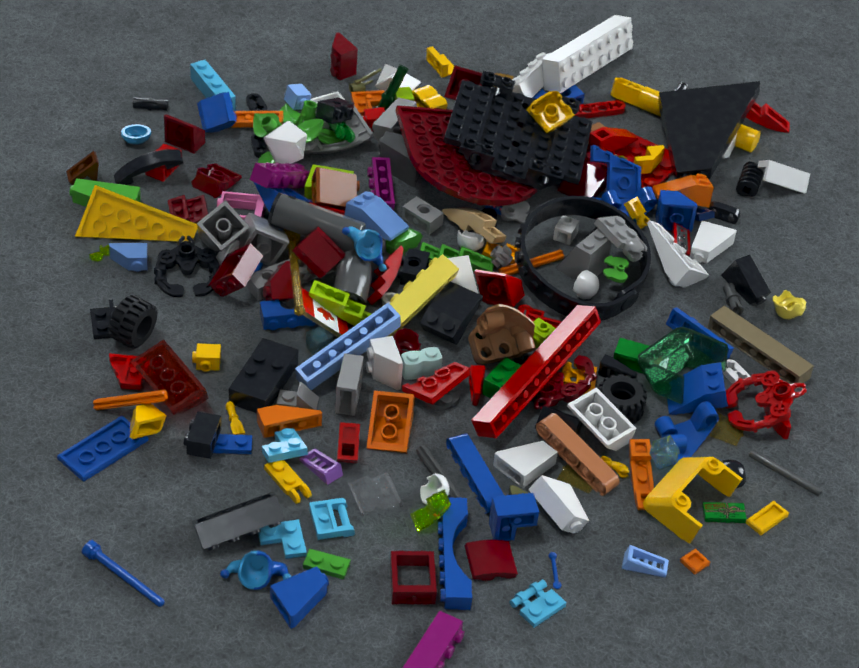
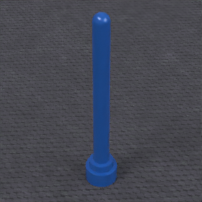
M90 540L85 544L82 549V554L88 559L92 558L93 560L97 559L159 607L164 605L165 601L163 598L103 554L98 543Z

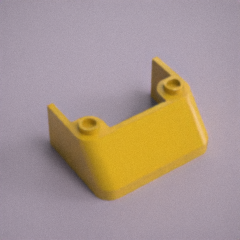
M714 457L681 458L647 495L643 502L644 509L689 544L703 525L687 513L691 507V501L682 490L698 474L722 494L730 497L743 479Z

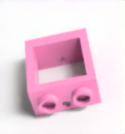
M222 191L221 198L217 200V207L226 200L232 208L255 210V215L264 218L266 205L260 195ZM239 215L243 220L246 215Z

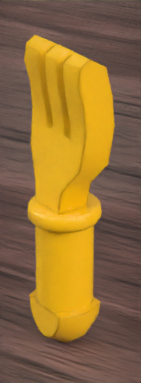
M231 401L227 402L225 408L231 421L232 434L245 435L243 425L238 420L239 416L236 413L234 403Z

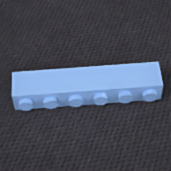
M389 303L385 304L296 367V379L305 384L310 390H313L341 369L344 353L362 355L370 347V339L387 337L401 327V316Z

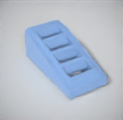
M629 545L624 554L622 569L665 578L667 576L669 560ZM657 563L663 564L662 569L661 566L660 569L656 567Z

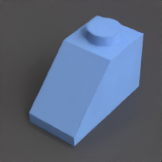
M109 243L110 259L128 271L139 272L147 270V243Z

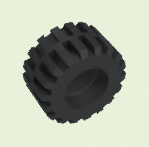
M135 295L127 296L113 312L109 325V335L112 339L132 349L138 348L153 332L158 314L156 306Z
M618 374V376L611 375L610 378H604L600 382L598 389L632 424H635L636 420L639 421L644 414L647 399V390L643 388L644 385L628 375L622 376Z

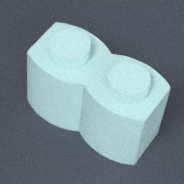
M428 347L421 351H408L401 354L403 378L405 380H414L422 376L434 375L435 370L442 368L443 357L439 348Z

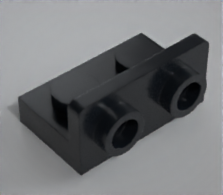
M109 299V307L90 309L93 339L111 338L109 335V325L113 312L117 307L114 306L113 299Z

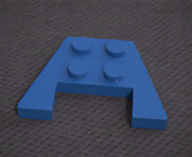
M591 146L590 162L607 164L606 191L615 190L619 199L630 198L641 189V166L624 158H619L609 151H604L599 146ZM591 197L603 201L602 198Z

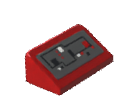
M674 222L672 237L675 240L673 243H677L687 250L685 254L690 256V231Z

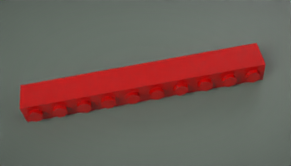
M577 305L475 415L471 421L478 436L497 439L601 323L596 306Z

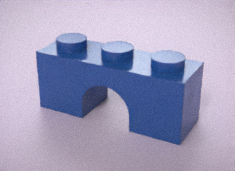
M298 298V306L294 309L283 308L279 300L260 302V317L263 330H276L285 327L295 328L304 325L314 326L316 324L301 314L300 298Z

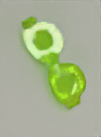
M100 245V252L90 253V259L98 262L103 259V255H110L109 245L104 248L103 245Z

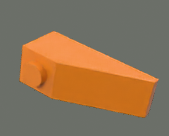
M273 405L257 409V423L263 438L275 436L274 432L285 428H294L295 431L322 426V411Z

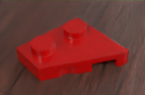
M109 353V362L120 388L141 390L147 366V357Z

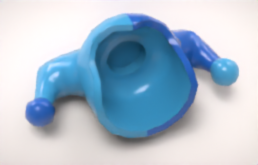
M351 226L342 229V233L354 242L355 251L361 259L369 262L372 261L379 266L381 272L387 269L383 263V241L378 232L371 229L361 231Z
M258 550L245 554L241 560L230 562L227 568L221 570L220 573L224 579L228 578L230 573H238L242 585L253 590L266 587L272 576H283V580L292 577L285 563L272 561L269 555Z

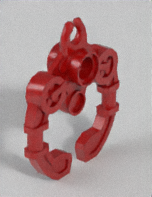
M775 371L752 374L751 377L744 379L739 378L738 381L726 390L728 407L726 408L737 406V394L745 390V386L754 384L756 387L762 385L764 391L758 393L755 400L759 407L771 406L770 414L764 416V420L755 422L754 419L744 420L742 413L734 410L727 414L730 425L739 430L754 431L755 433L759 429L765 427L768 429L780 422L787 421L791 416V404L795 398L807 392L806 385L804 383L789 384L781 380L780 375ZM797 387L803 388L800 392H795Z

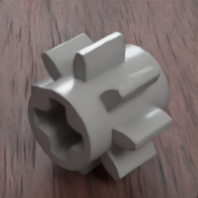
M500 245L496 246L490 253L492 257L491 263L497 268L500 265L503 267L507 266L513 259L511 256L512 250L506 245L503 247Z

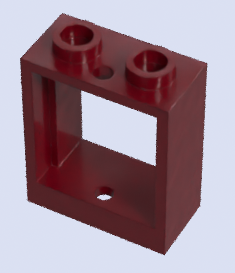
M251 243L227 254L209 286L222 297L244 288L263 255Z
M391 551L392 604H435L437 590L434 551ZM397 566H428L429 585H398Z

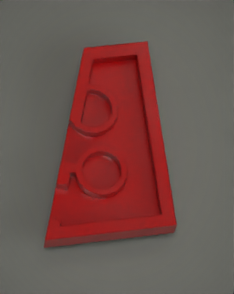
M453 362L435 370V374L427 378L422 376L417 379L418 382L412 385L409 383L402 385V391L406 394H414V397L433 405L471 374L470 368Z

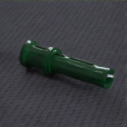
M399 64L386 92L382 93V98L375 108L384 107L386 111L394 103L395 95L409 71L407 67Z

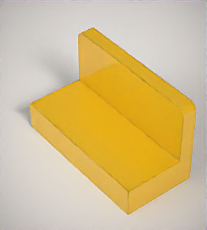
M433 46L428 47L426 53L428 63L441 77L450 76L454 65L444 54H439Z

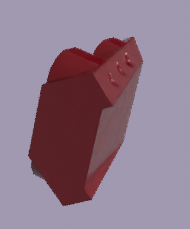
M214 163L208 164L207 168H197L196 176L191 183L194 189H198L216 199L222 194V191L229 189L242 176Z
M316 227L292 250L297 259L307 265V271L311 275H316L319 279L325 276L346 255L319 227Z

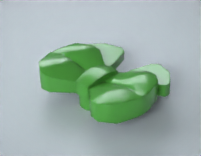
M606 257L604 263L614 268L603 269L604 276L614 282L624 283L628 278L624 271L628 268V260L622 257Z

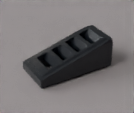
M607 354L600 361L598 375L601 377L610 378L611 375L618 376V374H623L624 376H631L630 378L632 379L637 378V373Z

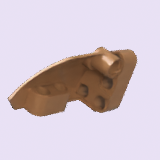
M497 304L487 308L477 319V326L468 336L475 362L481 365L502 361L505 357L508 359L518 358L525 353L534 351L536 349L533 339L534 322L519 310L507 305ZM476 333H479L483 339H478ZM499 347H502L506 354H502L499 351ZM480 351L486 352L488 358L483 357Z

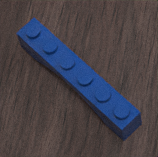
M442 497L441 506H437V518H441V522H438L437 532L438 535H442V538L438 539V551H442V555H439V568H443V572L439 574V584L444 585V589H440V602H444V609L471 610V580L458 566L453 552L455 539L467 525V498Z

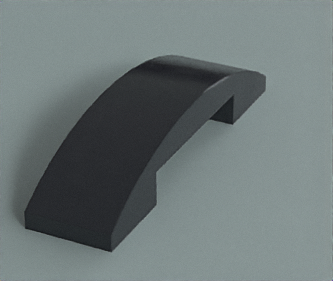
M167 149L139 156L125 164L114 174L115 184L134 183V176L163 165L166 166L167 170L184 163L181 151Z

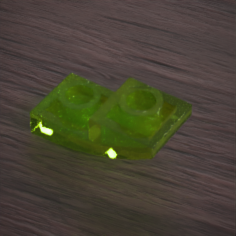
M445 490L426 498L428 505L410 514L418 532L437 521L451 506Z

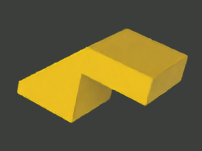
M664 145L648 146L645 156L634 158V163L641 166V174L651 173L659 165L663 158Z

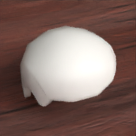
M458 230L457 243L460 248L463 246L476 251L483 247L485 240L482 235L468 232L467 230H464L461 234L460 230Z
M584 270L577 277L573 291L577 294V297L583 300L591 299L599 289V279L594 273Z
M435 473L428 476V483L420 488L421 500L426 505H441L442 497H448L449 494L447 479L443 475ZM437 494L439 498L432 500L430 496Z

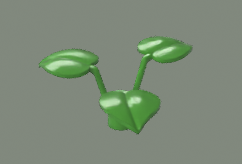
M310 100L304 101L301 114L293 110L287 103L280 109L284 113L283 123L290 121L297 125V127L303 120L317 119L315 118L317 104ZM322 128L318 139L325 144H333L346 140V136L343 139H339L336 137L335 131Z
M254 113L253 129L255 135L259 138L265 137L282 125L279 122V117L274 113ZM310 119L298 126L299 129L307 134L306 143L318 137L324 121L322 119ZM268 151L261 155L258 163H275L271 152Z

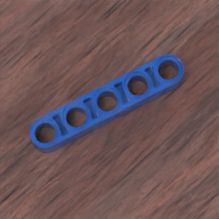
M467 433L447 438L446 446L447 449L451 450V456L455 463H458L461 467L459 469L462 475L468 479V485L472 492L476 493V499L480 506L486 510L485 514L490 513L492 497L504 495Z

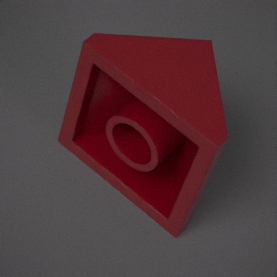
M454 65L444 97L456 100L462 80L471 81L482 86L480 84L482 73Z

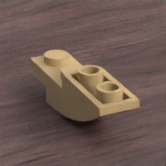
M463 207L442 210L447 219L455 222L461 230H474L475 233L486 238V241L490 244L502 243L506 239V235L494 227L497 220L484 212Z

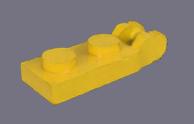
M285 460L264 465V470L282 491L289 495L295 504L301 502V498L296 491L298 489L307 499L312 497L309 487Z

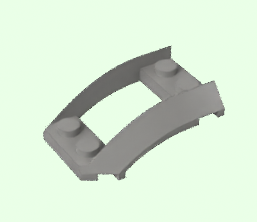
M354 105L352 119L344 121L355 133L352 143L344 140L338 143L321 145L316 138L306 143L304 152L305 154L340 152L354 148L372 139L374 135ZM324 121L322 128L330 129V125Z

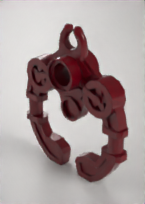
M578 355L574 359V366L579 370L585 371L583 373L585 379H580L577 384L567 383L564 385V374L556 372L535 395V409H539V403H543V406L552 407L557 405L559 401L563 400L566 403H570L581 397L591 388V382L597 378L592 361L582 355Z

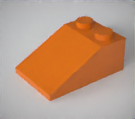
M703 174L689 175L653 186L657 199H659L660 190L679 191L697 203V206L708 208L714 189L710 180Z
M374 391L366 449L407 453L415 406L414 394Z

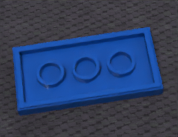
M120 416L57 455V459L84 482L146 443L148 437L131 439L130 422L124 416Z

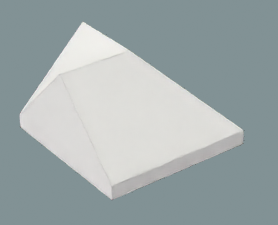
M385 64L375 88L386 92L397 68ZM406 74L400 87H410L411 91H413L421 82Z
M290 121L285 122L263 137L275 163L292 164L303 159L307 134Z

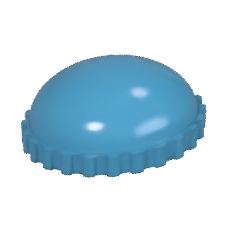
M141 124L128 125L121 130V137L127 143L134 145L146 142L149 136H151V129Z

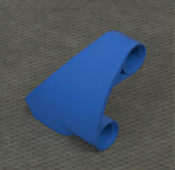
M652 187L641 188L630 198L619 199L615 190H609L602 194L604 202L618 208L630 218L631 216L626 211L624 204L638 196L646 210L645 215L657 204Z
M705 401L700 403L696 407L691 419L674 425L669 416H662L655 421V428L661 437V448L670 464L675 465L681 458L691 457L719 421V415L711 402Z

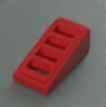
M471 365L470 367L471 374L468 379L473 406H477L479 403L486 370L484 365Z

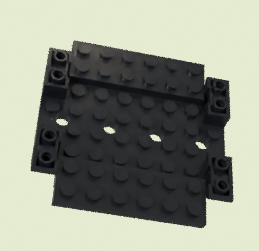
M483 71L480 79L482 86L471 81L462 80L443 143L459 147L458 153L465 157L472 169L538 190L555 184L560 185V182L563 180L576 185L579 184L593 121L574 116L552 132L546 133L526 110L537 98L514 93L515 80ZM562 96V101L570 106L574 114H577L581 101Z

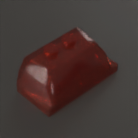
M164 339L131 360L133 367L153 391H167L168 399L163 401V403L173 415L185 412L208 400L205 387Z

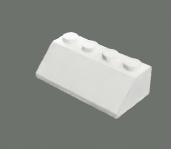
M551 53L538 54L536 59L530 62L526 69L520 71L519 76L512 79L515 80L514 93H521L532 98L544 86L542 58Z

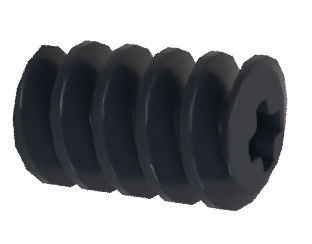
M749 161L743 166L736 186V192L741 196L753 197L758 193L764 171L758 168L755 162Z

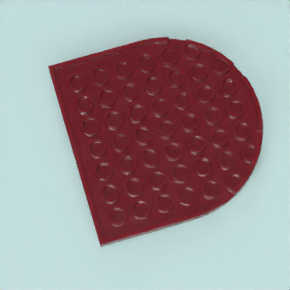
M396 106L395 112L410 161L418 173L439 191L480 206L489 205L497 207L523 202L538 191V189L472 169L465 157L458 153L459 147L443 143L453 110Z

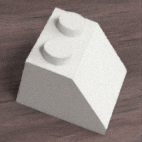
M393 336L370 339V347L367 348L369 359L366 362L367 373H371L374 380L400 390L403 362Z

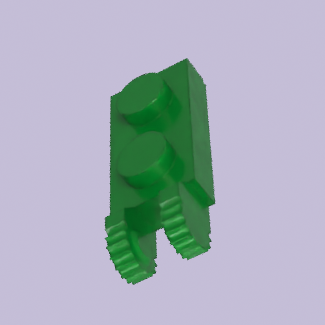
M344 121L334 124L328 123L330 129L335 131L334 133L337 138L343 139L346 135V141L353 142L355 133Z

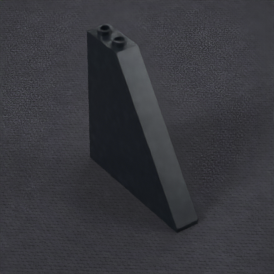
M760 81L659 92L658 105L675 179L689 175L696 176V174L706 175L708 179L712 177L756 101L760 91Z

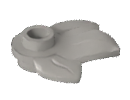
M526 201L504 205L501 209V218L507 222L516 220L519 223H525V219L528 216L526 213L530 205Z

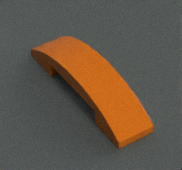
M650 439L629 440L630 473L637 510H645L643 502L654 489Z

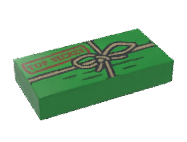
M703 502L702 504L705 522L746 523L744 503Z

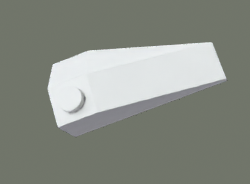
M650 220L647 222L664 271L670 278L669 281L675 287H686L709 276L696 259L692 260L685 254L687 252L685 248L677 243H673L675 239L659 223Z

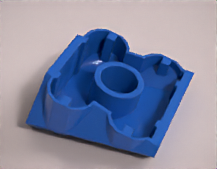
M229 92L214 95L197 103L202 128L205 132L212 133L232 127L237 121Z

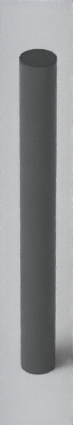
M754 450L750 452L749 457L813 494L817 496L821 494L822 489L760 453Z

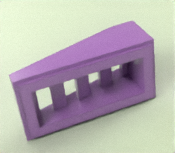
M315 448L308 452V455L299 458L307 468L327 485L343 476L341 464ZM317 457V459L314 460L313 462H311L310 460H308V459H310V458L313 459V458Z

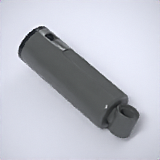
M280 192L273 201L268 217L269 224L306 237L316 227H319L340 249L345 251L355 250L352 239L344 235L342 229L351 226L362 231L366 228L364 222Z

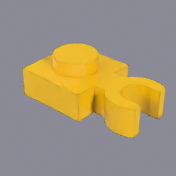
M638 196L624 204L632 220L634 218L637 220V225L640 229L648 225L647 222L650 219L645 216L646 210Z

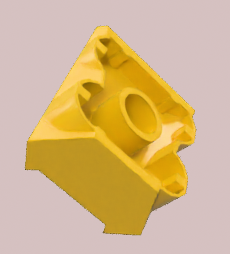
M558 91L547 92L534 100L526 109L546 133L552 132L575 116L570 106L562 101V95Z

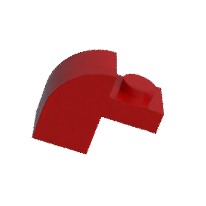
M340 422L337 462L358 463L360 424Z

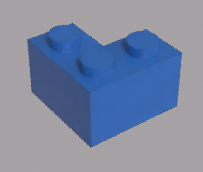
M534 493L492 497L489 525L493 540H515L516 528L537 526L539 509Z

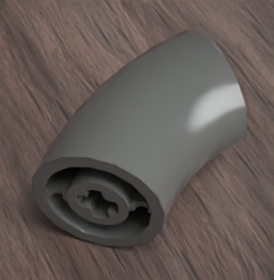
M349 250L345 252V257L336 265L334 288L350 293V300L365 305L372 277L371 261H364L355 250Z

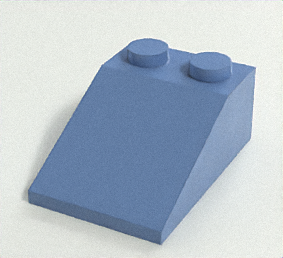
M363 192L346 203L345 216L364 222L366 224L365 230H375L383 239L388 241L393 240L409 228L381 197L375 196L372 192Z

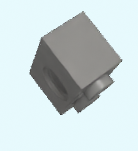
M417 196L402 206V219L428 235L443 225L444 212Z

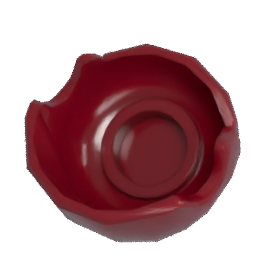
M406 328L398 329L395 332L393 338L400 356L408 352L402 349L409 351L420 350L421 343H419V335L416 332Z

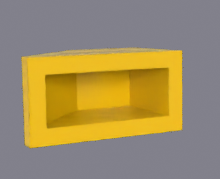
M151 403L136 406L130 422V438L136 439L160 432L167 415Z

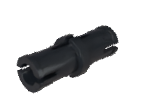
M134 97L133 108L148 109L149 111H152V109L167 111L168 100H156L153 97H149V99Z

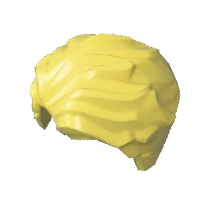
M784 290L779 297L776 295L772 297L775 311L783 319L790 320L797 316H802L806 309V300L794 297L787 290Z

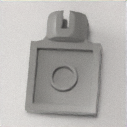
M619 216L597 218L594 222L599 230L617 248L623 249L624 255L630 261H638L643 257L641 251H647V246L637 236V233L625 224L623 218Z

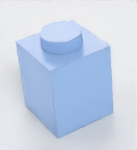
M303 84L287 85L284 100L293 110H301L304 101L310 100L312 94Z

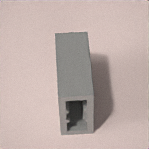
M344 353L336 387L335 413L355 416L362 385L364 356Z

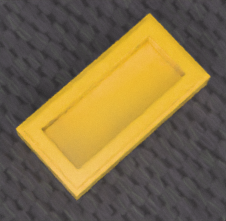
M772 501L748 518L746 524L759 535H763L788 517L789 512L775 501Z

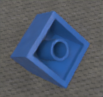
M660 190L655 215L656 223H659L665 230L672 231L673 223L675 222L692 232L697 203L679 191Z

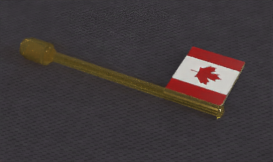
M284 229L289 239L288 248L295 302L294 313L297 316L304 315L335 336L340 337L348 331V323L321 306L308 295V291L301 287L298 259L292 251L300 240V234Z

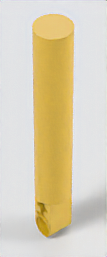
M617 77L614 79L611 96L661 117L658 105L659 91L624 78ZM742 124L737 132L735 147L751 153L759 142L761 132Z

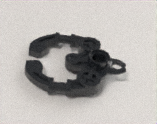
M181 236L177 247L172 250H162L158 253V260L154 268V274L156 275L154 284H157L169 296L183 297L184 287L179 284H169L167 278L163 277V275L166 274V269H172L176 264L180 267L183 274L190 275L194 272V268L198 263L203 268H209V272L212 273L207 283H198L193 286L195 296H205L213 291L209 283L220 267L216 253L210 248L201 249L195 246L194 240L190 236L186 237L188 241H183L185 237Z

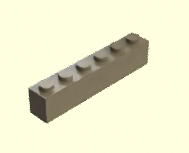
M726 306L710 315L708 329L768 370H775L780 375V378L787 383H804L810 379L814 367L811 363Z

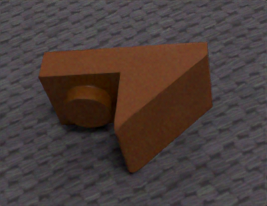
M94 151L66 171L70 184L74 185L76 178L84 179L87 176L91 180L97 181L99 163Z

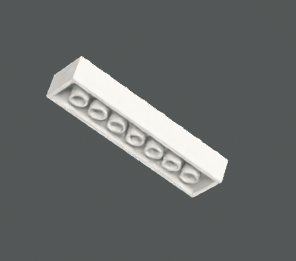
M614 15L542 58L544 90L562 93L632 49L631 18Z

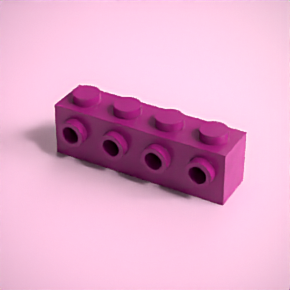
M372 157L371 167L367 169L368 187L372 189L370 192L375 196L381 197L394 211L395 199L390 158Z
M255 163L249 180L265 188H304L310 172L298 163Z

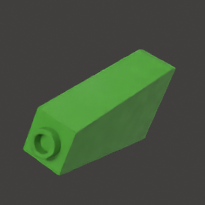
M76 178L74 185L70 187V196H72L73 203L87 207L95 185L138 202L141 200L140 187Z

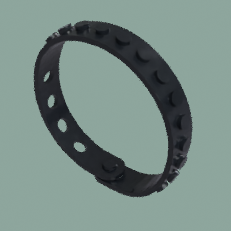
M565 196L540 205L528 214L525 224L521 223L518 230L520 238L516 237L514 248H517L515 262L524 284L549 308L567 317L577 305L596 306L600 320L603 321L620 314L636 302L650 269L651 250L642 230L624 212L607 202L595 198ZM578 215L595 220L602 217L619 216L625 220V224L630 229H633L647 246V251H641L643 257L639 259L641 277L632 285L620 291L614 301L589 303L575 299L556 289L536 271L527 255L525 246L526 235L539 223L558 216Z

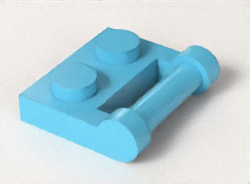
M344 498L309 503V510L318 540L355 535L354 527L349 521L346 510L347 503ZM333 509L338 510L342 526H337Z

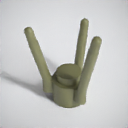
M379 68L358 80H354V83L349 84L350 93L366 91L365 86L372 83L373 80L364 83L363 81L379 73L382 69Z

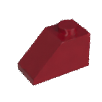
M285 261L279 265L264 284L263 296L266 298V301L279 300V302H288L294 298L290 261Z

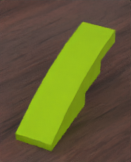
M314 280L308 295L339 318L356 326L371 315V313L364 311L366 305L349 299L350 293Z

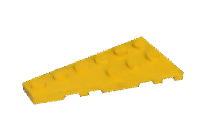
M95 185L75 237L178 242L181 236L185 237L183 241H188L186 239L187 236L194 240L198 229L197 224Z

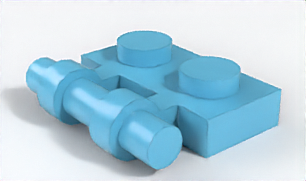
M544 580L532 583L527 590L515 594V598L509 601L513 608L518 605L523 607L520 609L519 614L533 627H536L566 607V601L553 589L546 593L543 591L547 587V583ZM535 595L537 599L530 602L528 599Z

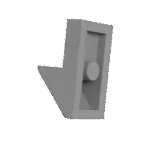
M299 382L297 392L279 391L277 405L317 410L319 397L305 384Z

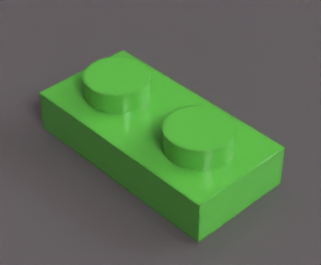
M309 549L303 563V569L309 570L318 567L321 573L344 579L351 559Z

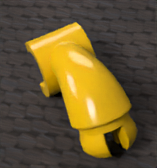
M607 456L601 457L620 477L626 478L628 476L629 469L625 464L612 461Z

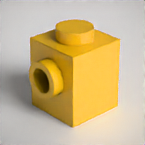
M197 343V349L192 353V363H196V370L205 372L210 370L220 371L221 344Z

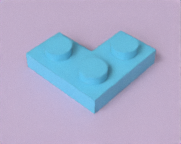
M285 428L274 432L276 442L262 446V454L268 463L308 455L307 446L294 428Z
M299 519L281 522L280 525L273 528L268 526L260 528L261 532L258 533L260 545L282 542L285 559L307 556Z

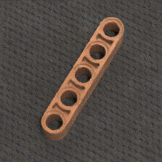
M551 413L536 424L537 433L558 452L593 490L599 491L601 496H605L619 485L618 475L557 414Z

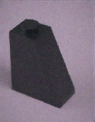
M751 255L736 259L721 274L728 283L734 284L735 290L749 305L753 303L759 305L767 300L766 297L771 293Z

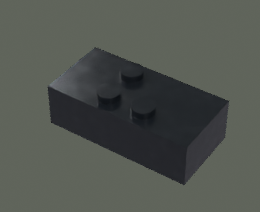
M262 338L229 387V401L233 402L237 407L257 413L259 408L272 406L279 395V391L283 389L298 366L299 349Z

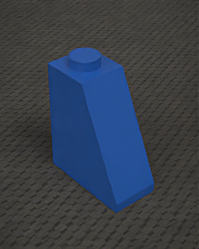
M314 567L270 585V598L290 629L294 628L327 594L329 581L325 573H321L318 567Z

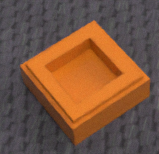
M696 548L680 558V562L694 575L710 565V561Z

